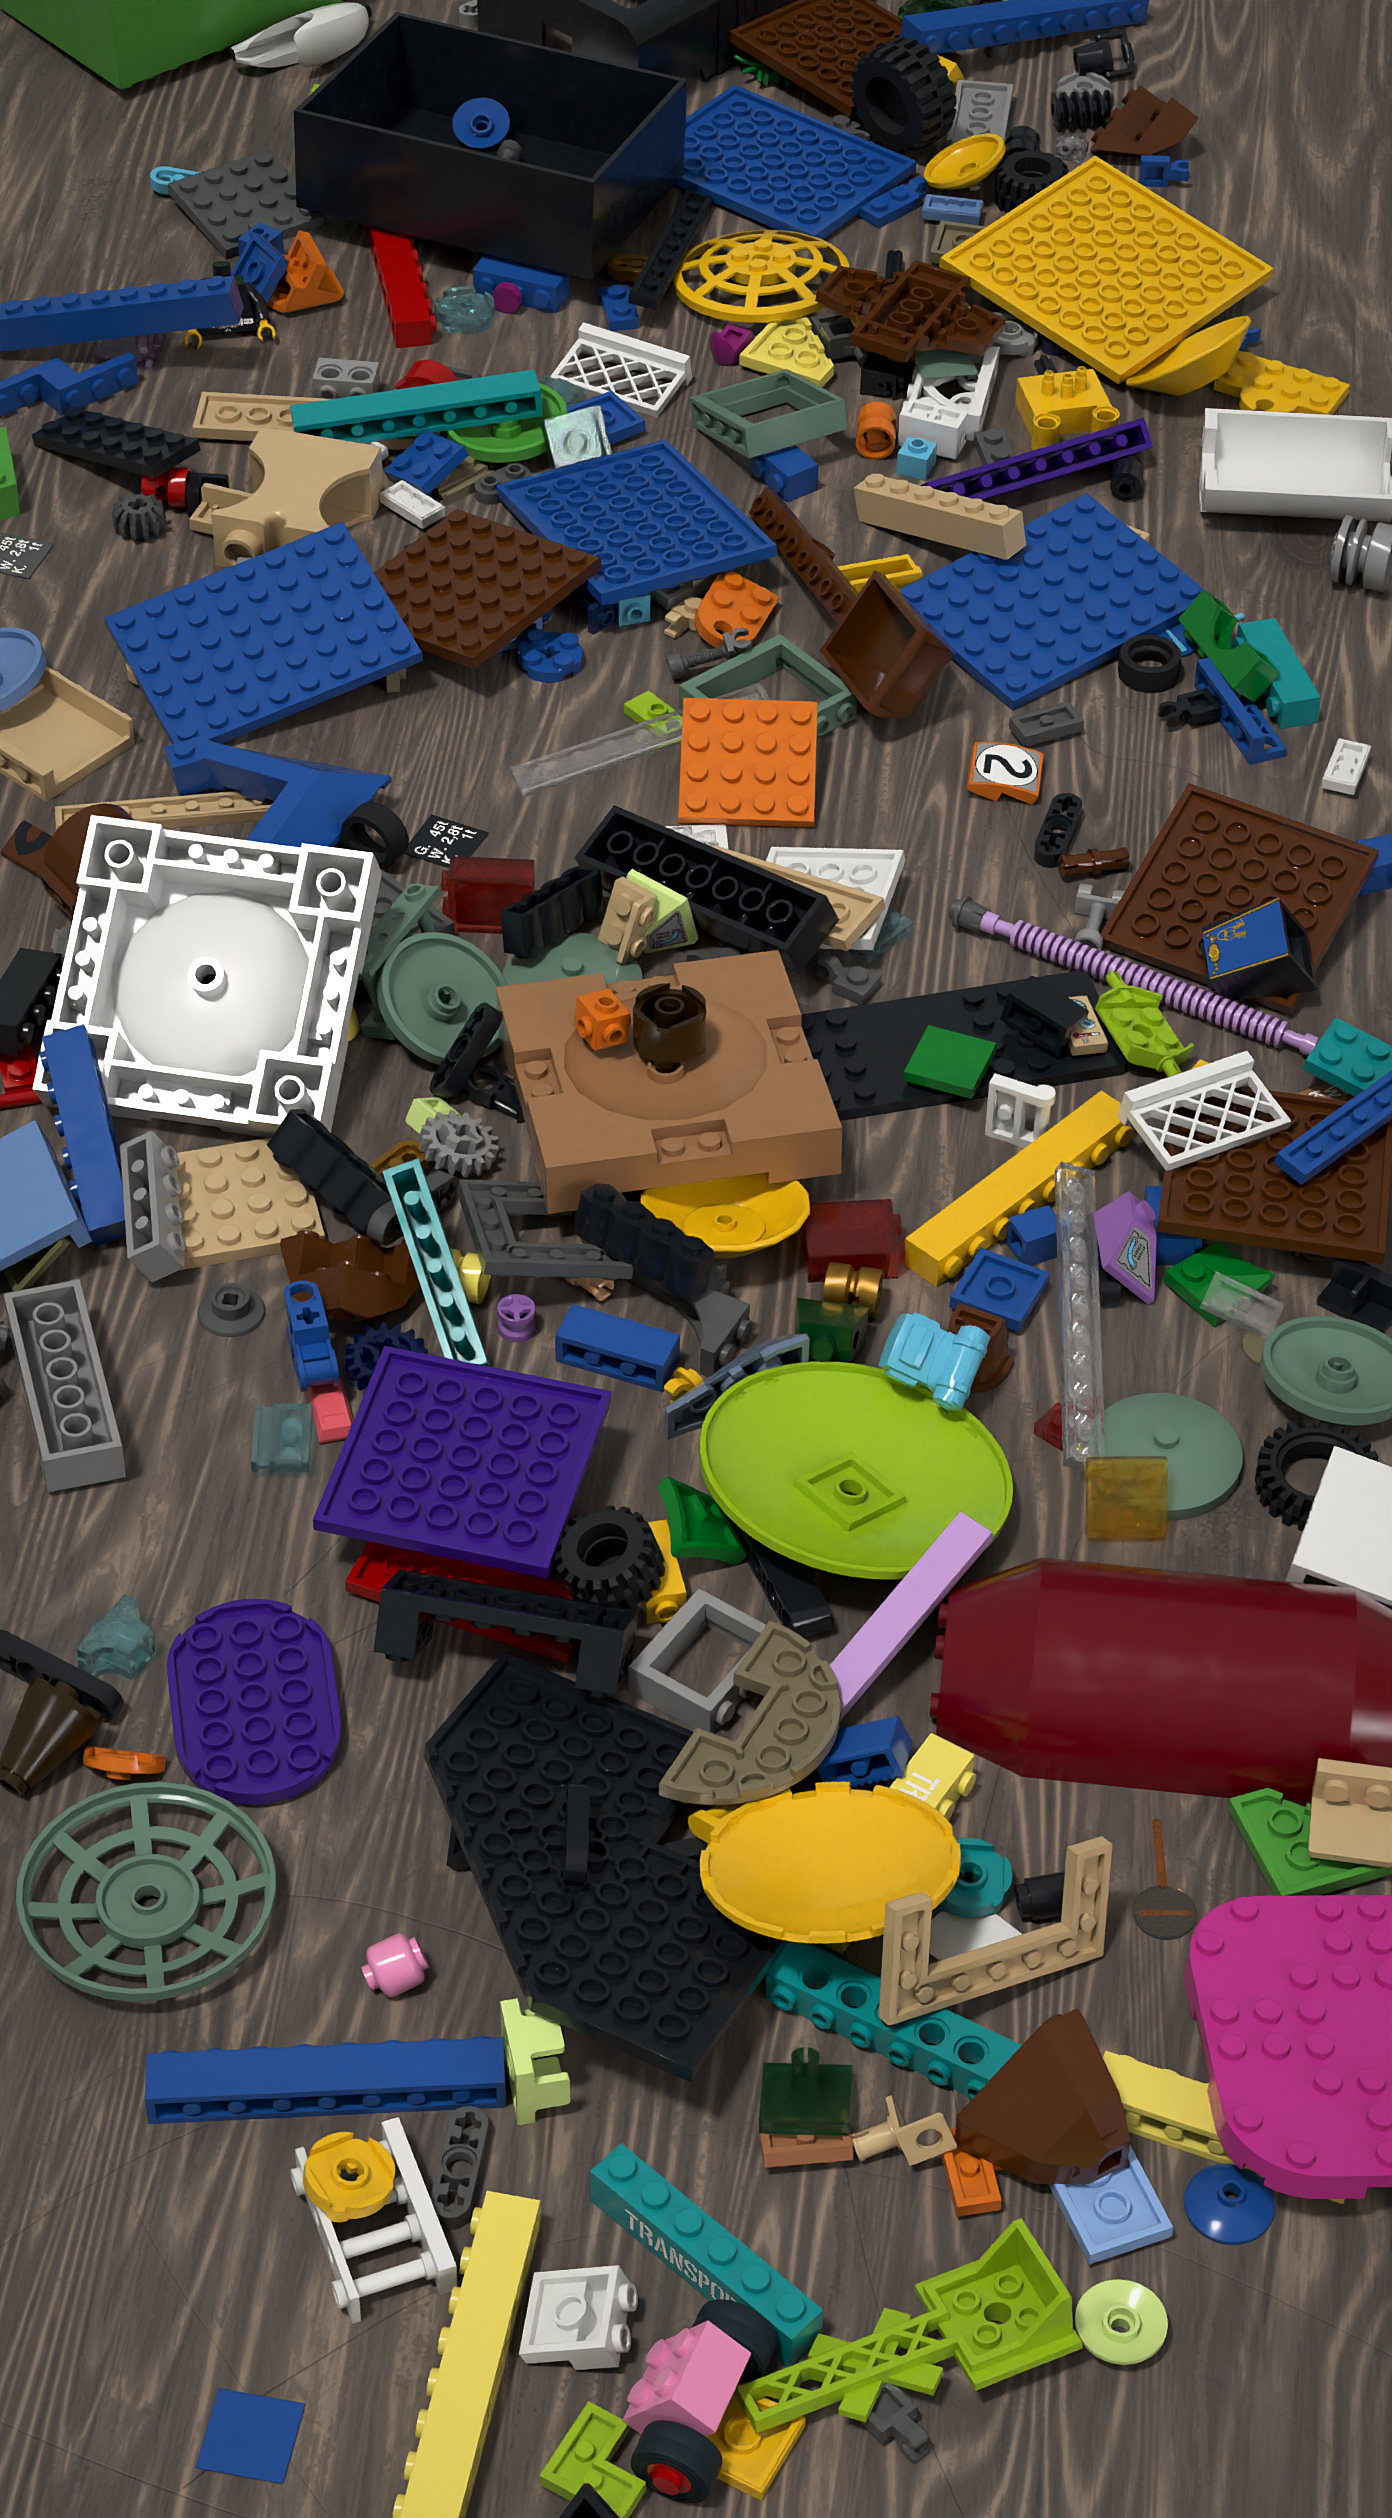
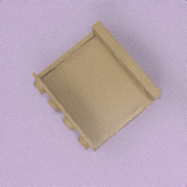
M46 666L43 676L32 691L10 708L0 712V773L40 799L48 802L134 746L133 720L126 713H122L109 705L105 700L96 697L82 686L62 676L58 671Z

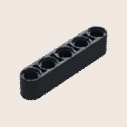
M726 1515L747 1554L745 1559L781 1625L803 1638L831 1630L833 1624L829 1606L807 1566L783 1556L758 1542Z

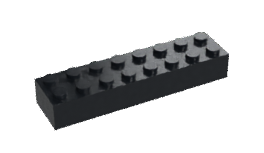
M615 805L574 857L579 866L599 868L601 871L602 887L610 891L613 890L615 880L622 876L627 878L631 869L649 877L688 899L696 929L751 953L779 950L784 967L798 974L802 972L840 920L826 895Z

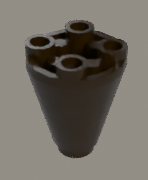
M36 1677L26 1690L0 1758V1786L10 1793L22 1797L26 1790L31 1791L94 1738L105 1721L104 1717L93 1708L81 1705L76 1700L79 1694L68 1684L58 1681L55 1686H52L46 1680Z

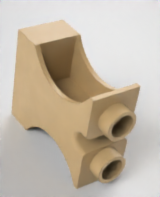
M261 427L249 447L252 495L230 507L213 510L211 514L215 564L219 567L228 568L236 565L238 557H256L340 522H343L346 528L358 523L373 520L381 504L379 493L383 491L381 447Z

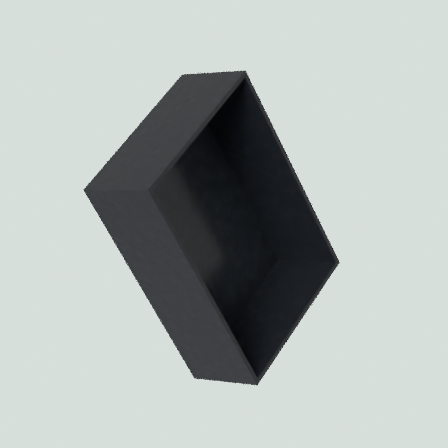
M396 12L294 110L296 207L306 209L311 213L334 216L338 220H351L359 222L363 226L387 229L391 233H403L420 240L428 239L440 242L444 246H456L467 249L469 252H481L493 255L497 259H509L521 262L525 266L542 267L554 273L562 272L574 275L579 279L592 280L684 175L687 79ZM475 98H489L503 105L510 119L509 132L503 141L514 140L521 146L522 155L519 161L497 156V151L502 142L493 148L485 150L471 149L459 142L454 134L452 125L457 109L463 103ZM480 127L478 130H485L486 128Z

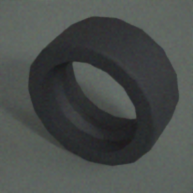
M1157 635L1132 637L1122 644L1119 651V678L1125 685L1138 691L1160 692L1169 689L1176 684L1180 675L1182 658L1180 649L1174 642L1165 637ZM1154 660L1164 665L1146 667L1135 663V661Z
M371 801L362 803L342 823L341 835L348 850L373 853L382 870L389 868L408 849L409 837L403 822L391 809L380 803ZM364 824L373 828L381 836L386 848L377 844L369 836Z

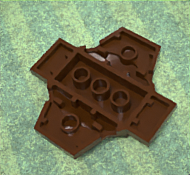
M915 260L905 272H894L893 279L886 280L882 276H879L877 279L878 274L875 271L838 266L818 288L815 301L848 318L855 327L850 336V345L857 346L864 352H875L887 356L888 359L895 362L902 361L906 363L910 359L915 361L922 351L938 349L984 356L1004 331L1006 322L1005 319L977 304L972 305L971 308L968 307L969 305L965 303L966 295L964 293L969 288L970 277Z

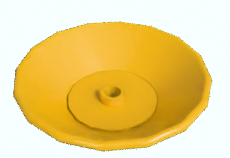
M1235 317L1189 336L1131 377H1128L1126 385L1132 388L1181 396L1209 384L1231 368L1251 325L1250 317Z
M765 1173L643 1189L640 1193V1203L651 1211L656 1218L670 1220L686 1236H695L702 1239L715 1252L714 1258H737L773 1246L797 1233L810 1215L809 1193L798 1180L769 1184Z

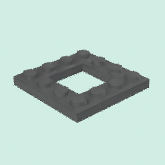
M459 1179L457 1194L483 1274L495 1277L518 1275L532 1278H542L544 1276L566 1277L568 1279H580L581 1277L602 1278L610 1281L632 1279L634 1268L631 1264L613 1258L602 1247L591 1244L582 1238V1244L516 1242L507 1214L511 1216H521L523 1214L544 1215L546 1217H558L559 1215L573 1216L575 1222L577 1210L553 1214L547 1213L539 1182Z

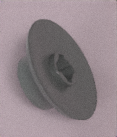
M226 1283L218 1286L203 1299L198 1308L197 1315L200 1324L208 1332L221 1337H239L254 1331L261 1325L266 1315V1307L263 1300L255 1292L237 1283Z

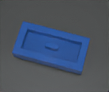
M611 285L599 288V301L609 331L639 329V317L635 305L628 303L630 293L628 285Z

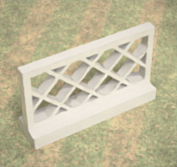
M583 322L578 329V340L550 376L551 384L591 397L613 391L633 410L658 418L679 387L689 384L692 379L689 355ZM580 353H584L592 357L578 360L577 356ZM609 361L618 365L605 368L603 363ZM597 364L600 368L598 371L587 374L582 369ZM575 370L579 372V376L567 378L563 376L567 372ZM637 370L645 374L632 377L629 371ZM625 373L626 379L611 383L610 376ZM603 378L606 384L597 387L588 383ZM662 378L672 382L658 385L656 380ZM652 382V388L637 390L636 385ZM631 387L633 393L620 395L615 392ZM656 395L659 398L655 405L642 401V399Z
M1248 1051L1124 1093L1117 1115L1124 1126L1133 1125L1166 1171L1286 1130L1291 1124L1289 1117L1252 1070L1255 1060ZM1248 1084L1256 1094L1255 1098L1236 1093L1234 1089ZM1214 1096L1227 1101L1223 1109L1204 1103V1099ZM1233 1102L1252 1108L1250 1116L1230 1111V1103ZM1185 1107L1196 1111L1194 1119L1175 1114L1173 1110ZM1259 1110L1271 1114L1275 1120L1268 1123L1255 1119V1111ZM1200 1112L1220 1118L1219 1127L1198 1121ZM1152 1117L1165 1121L1164 1129L1161 1130L1148 1126L1144 1120ZM1225 1120L1246 1126V1130L1236 1133L1223 1129ZM1169 1123L1191 1129L1189 1137L1168 1132ZM1195 1131L1216 1137L1215 1141L1209 1144L1193 1140L1192 1138ZM1168 1142L1184 1147L1185 1150L1183 1153L1170 1156L1163 1143Z

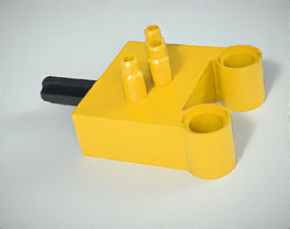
M1041 355L1040 359L1035 360L1034 363L1038 376L1017 378L1015 404L1032 438L1031 448L1033 450L1059 443L1060 435L1088 431L1094 433L1119 425L1120 412L1112 407L1094 369L1086 370L1084 366H1079L1077 371L1058 373L1052 360L1048 359L1046 355Z

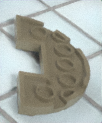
M769 1620L735 1670L733 1685L765 1697L735 1741L696 1728L660 1781L659 1795L682 1803L703 1805L739 1804L777 1794L797 1784L811 1774L830 1752L839 1731L841 1718L838 1682L827 1660L822 1661L811 1650L812 1644L799 1634Z

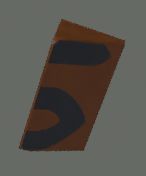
M24 820L18 825L1 850V856L39 877L35 868L44 863L46 848L52 836Z

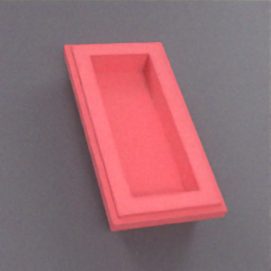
M339 1377L340 1386L333 1387L332 1383L307 1387L306 1396L319 1444L346 1439L354 1421L341 1377Z

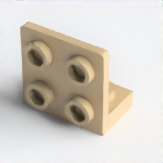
M1318 1758L1312 1787L1308 1841L1309 1857L1387 1868L1392 1867V1768Z

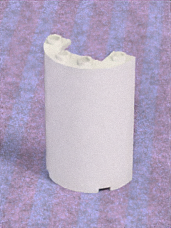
M1205 408L1199 482L1200 512L1341 520L1348 515L1353 516L1355 520L1367 519V521L1391 522L1392 476H1390V458L1392 452V418Z

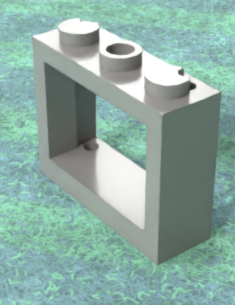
M698 1588L628 1666V1692L694 1729L699 1728L714 1733L720 1725H724L726 1721L729 1722L736 1706L742 1699H748L754 1693L733 1685L734 1672L746 1654L707 1698L666 1676L665 1673L706 1627L750 1650L766 1624Z

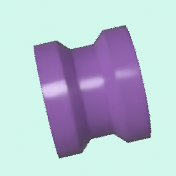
M512 1294L502 1298L497 1307L499 1335L509 1342L518 1343L530 1339L536 1329L534 1302L529 1297L521 1294Z

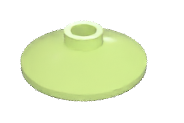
M1114 2279L1098 2283L1083 2294L1076 2307L1075 2328L1083 2345L1093 2355L1106 2362L1129 2365L1147 2360L1161 2348L1167 2335L1168 2318L1162 2302L1151 2290L1133 2281ZM1123 2327L1127 2332L1120 2333L1113 2330V2328Z

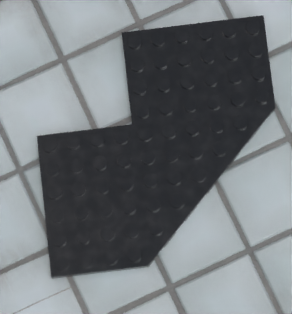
M503 1652L425 1744L424 1759L529 2009L545 2018L691 2082L789 1941L761 1935L727 1918L712 1904L703 1889L700 1877V1862L657 1844L687 1804L660 1796L659 1783L693 1734V1731L613 1697L598 1698L587 1695L585 1689L575 1688V1681ZM568 1783L590 1785L588 1863L585 1883L562 1881L564 1811Z

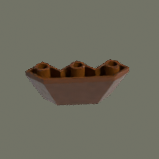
M1140 85L1136 91L1132 88L1121 101L1124 104L1121 110L1116 107L1106 120L1109 123L1105 129L1100 126L1093 135L1091 141L1094 145L1091 151L1095 154L1141 158V155H1157L1180 144L1195 125L1198 117L1171 97L1168 103H1166Z
M301 1230L297 1232V1235L282 1238L280 1242L290 1283L296 1281L315 1283L319 1288L326 1317L333 1320L355 1322L403 1308L420 1285L405 1240L400 1245L388 1248L372 1243V1239L363 1235H352L348 1240L331 1243L320 1239L319 1234L316 1232ZM298 1292L293 1295L299 1302L307 1301L312 1297L307 1292Z
M1078 2008L1064 2015L1057 2014L1047 2019L957 2115L955 2140L959 2148L1033 2184H1090L1127 2165L1131 2140L1120 2094L1089 2027Z

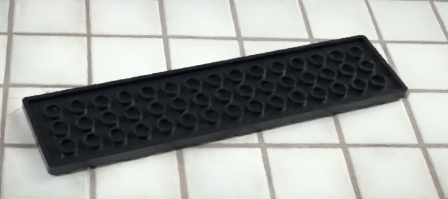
M1084 970L1036 978L1067 997L1087 995L1108 1041L1107 1052L1072 1056L1067 1045L1066 1050L1059 1056H1056L1001 1021L1000 1018L1009 992L1026 979L802 1014L801 1026L813 1059H818L840 1121L988 1097L989 1082L995 1073L1036 1087L1039 1085L1053 1087L1124 1075L1127 1070L1128 1061L1095 1010L1099 996L1088 972ZM928 1025L996 1043V1053L972 1099L904 1081V1070Z

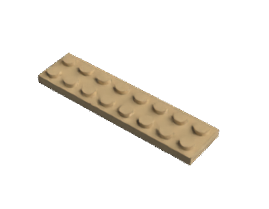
M202 392L192 427L193 438H204L207 440L225 439L244 442L253 441L261 427L293 432L290 405L330 399ZM443 431L433 433L442 437ZM419 435L379 440L377 442L390 450H406Z

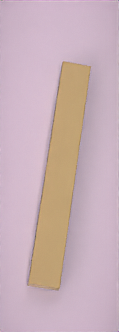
M241 791L56 806V830L76 812L86 807L103 803L114 804L123 808L135 821L161 824L166 829L260 821L274 800L267 799L266 802L242 796Z

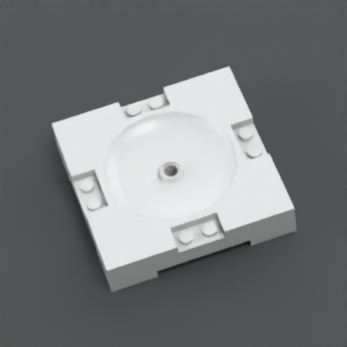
M91 815L77 879L80 889L52 1020H47L44 1036L82 1024L86 1026L94 1041L111 1116L151 1121V1118L219 1127L223 1132L270 1138L291 1109H304L316 1117L331 1132L348 1047L346 1036L358 975L362 974L382 875L374 854L371 852L304 843L299 848L165 830L161 824ZM209 974L216 975L211 983L201 984L205 976ZM42 1042L41 1051H44L45 1049ZM39 1056L33 1091L45 1106L58 1108L57 1104H52L47 1090V1084L52 1082L50 1072L46 1073L44 1071Z

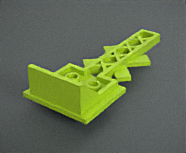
M1020 2218L1014 2220L979 2260L914 2284L915 2292L927 2313L912 2318L911 2314L884 2307L873 2334L853 2342L818 2333L807 2360L736 2387L737 2398L757 2434L841 2400L842 2402L838 2408L839 2415L867 2422L884 2383L934 2396L943 2376V2367L932 2364L952 2356L957 2360L973 2389L977 2391L1082 2349L1083 2342L1073 2328L1072 2296L1023 2219ZM991 2321H999L1002 2322V2324H996ZM938 2329L943 2340L927 2337L928 2333ZM900 2347L908 2349L905 2355H897ZM809 2379L823 2383L821 2388L813 2391L799 2387L802 2382ZM766 2396L780 2399L778 2405L760 2411L755 2403L756 2400Z

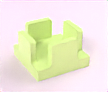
M518 1998L500 2001L501 2037L504 2039V2063L517 2124L535 2123V2112L537 2110L570 2103L569 2075L567 2072H561L559 2059L557 2057H548L532 2060L533 2058L561 2054L565 2051L561 2026L557 2022L530 2011V2009L520 2010Z

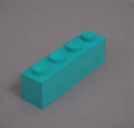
M1276 618L1239 623L1237 637L1233 639V648L1247 642L1267 655L1280 672L1259 696L1263 698L1266 704L1268 715L1274 718L1279 729L1316 724L1321 697Z

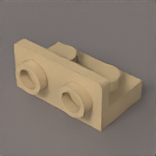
M623 876L615 880L598 936V941L618 951L616 962L622 965L633 958H638L644 951L647 942L644 937L648 926L655 917L656 910L653 908L657 898L656 894Z

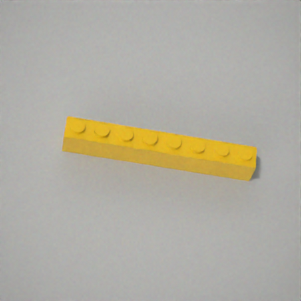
M1102 1090L907 1236L905 1238L903 1265L935 1287L941 1285L948 1278H954L965 1265L975 1258L980 1248L987 1250L998 1240H1003L1007 1237L1010 1217L1040 1208L1047 1202H1053L1064 1189L1072 1183H1078L1085 1173L1094 1166L1104 1163L1111 1153L1119 1147L1126 1146L1131 1141L1134 1135L1133 1125L1124 1126L1117 1117L1121 1103Z

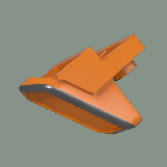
M298 230L288 255L282 254L290 261L285 274L279 280L270 301L266 304L268 308L281 314L336 303L344 295L343 288L332 269L327 266L310 233Z

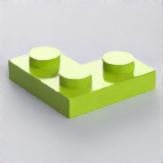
M588 2401L539 2475V2485L571 2502L582 2485L589 2483L619 2518H629L646 2492V2482L610 2463L628 2435L629 2425L618 2416Z

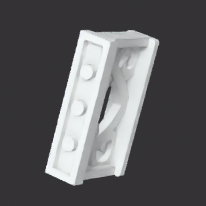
M991 346L984 356L970 354L978 375L921 378L917 366H914L912 384L909 383L907 401L903 402L902 410L908 400L914 398L967 411L966 440L973 441L974 432L982 431L998 373L1000 347ZM957 379L961 387L971 392L957 394L949 400L940 394L935 387Z

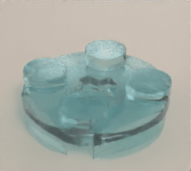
M454 287L444 291L443 298L439 300L437 297L435 300V316L441 324L445 325V330L449 333L456 334L462 330L473 329L485 330L492 325V319L495 315V302L492 295L486 291L482 295L476 293L475 287Z

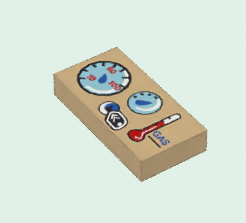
M1087 995L1068 997L1089 1011L1087 1018L1073 1029L1068 1047L1072 1056L1107 1052L1108 1041Z

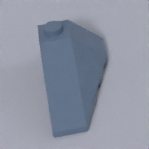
M787 1334L751 1347L665 1408L664 1434L666 1438L671 1439L702 1428L705 1417L713 1403L727 1389L742 1379L765 1369L782 1367L792 1363L809 1362L810 1339L807 1334Z

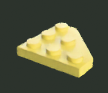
M806 317L770 322L739 356V365L766 374L788 369L822 388L834 375V364L830 358L827 359L824 353L825 348L818 335H814L812 332V324Z

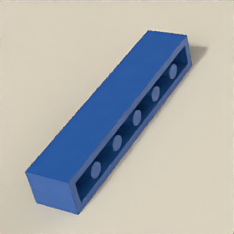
M82 1024L42 1036L45 1050L40 1051L39 1055L44 1071L46 1073L50 1072L52 1082L47 1084L49 1097L53 1105H58L60 1113L54 1116L60 1137L65 1136L67 1147L62 1148L65 1164L68 1170L73 1169L75 1179L69 1181L71 1192L75 1201H80L82 1218L90 1237L97 1246L126 1237L121 1154L94 1041L86 1026Z

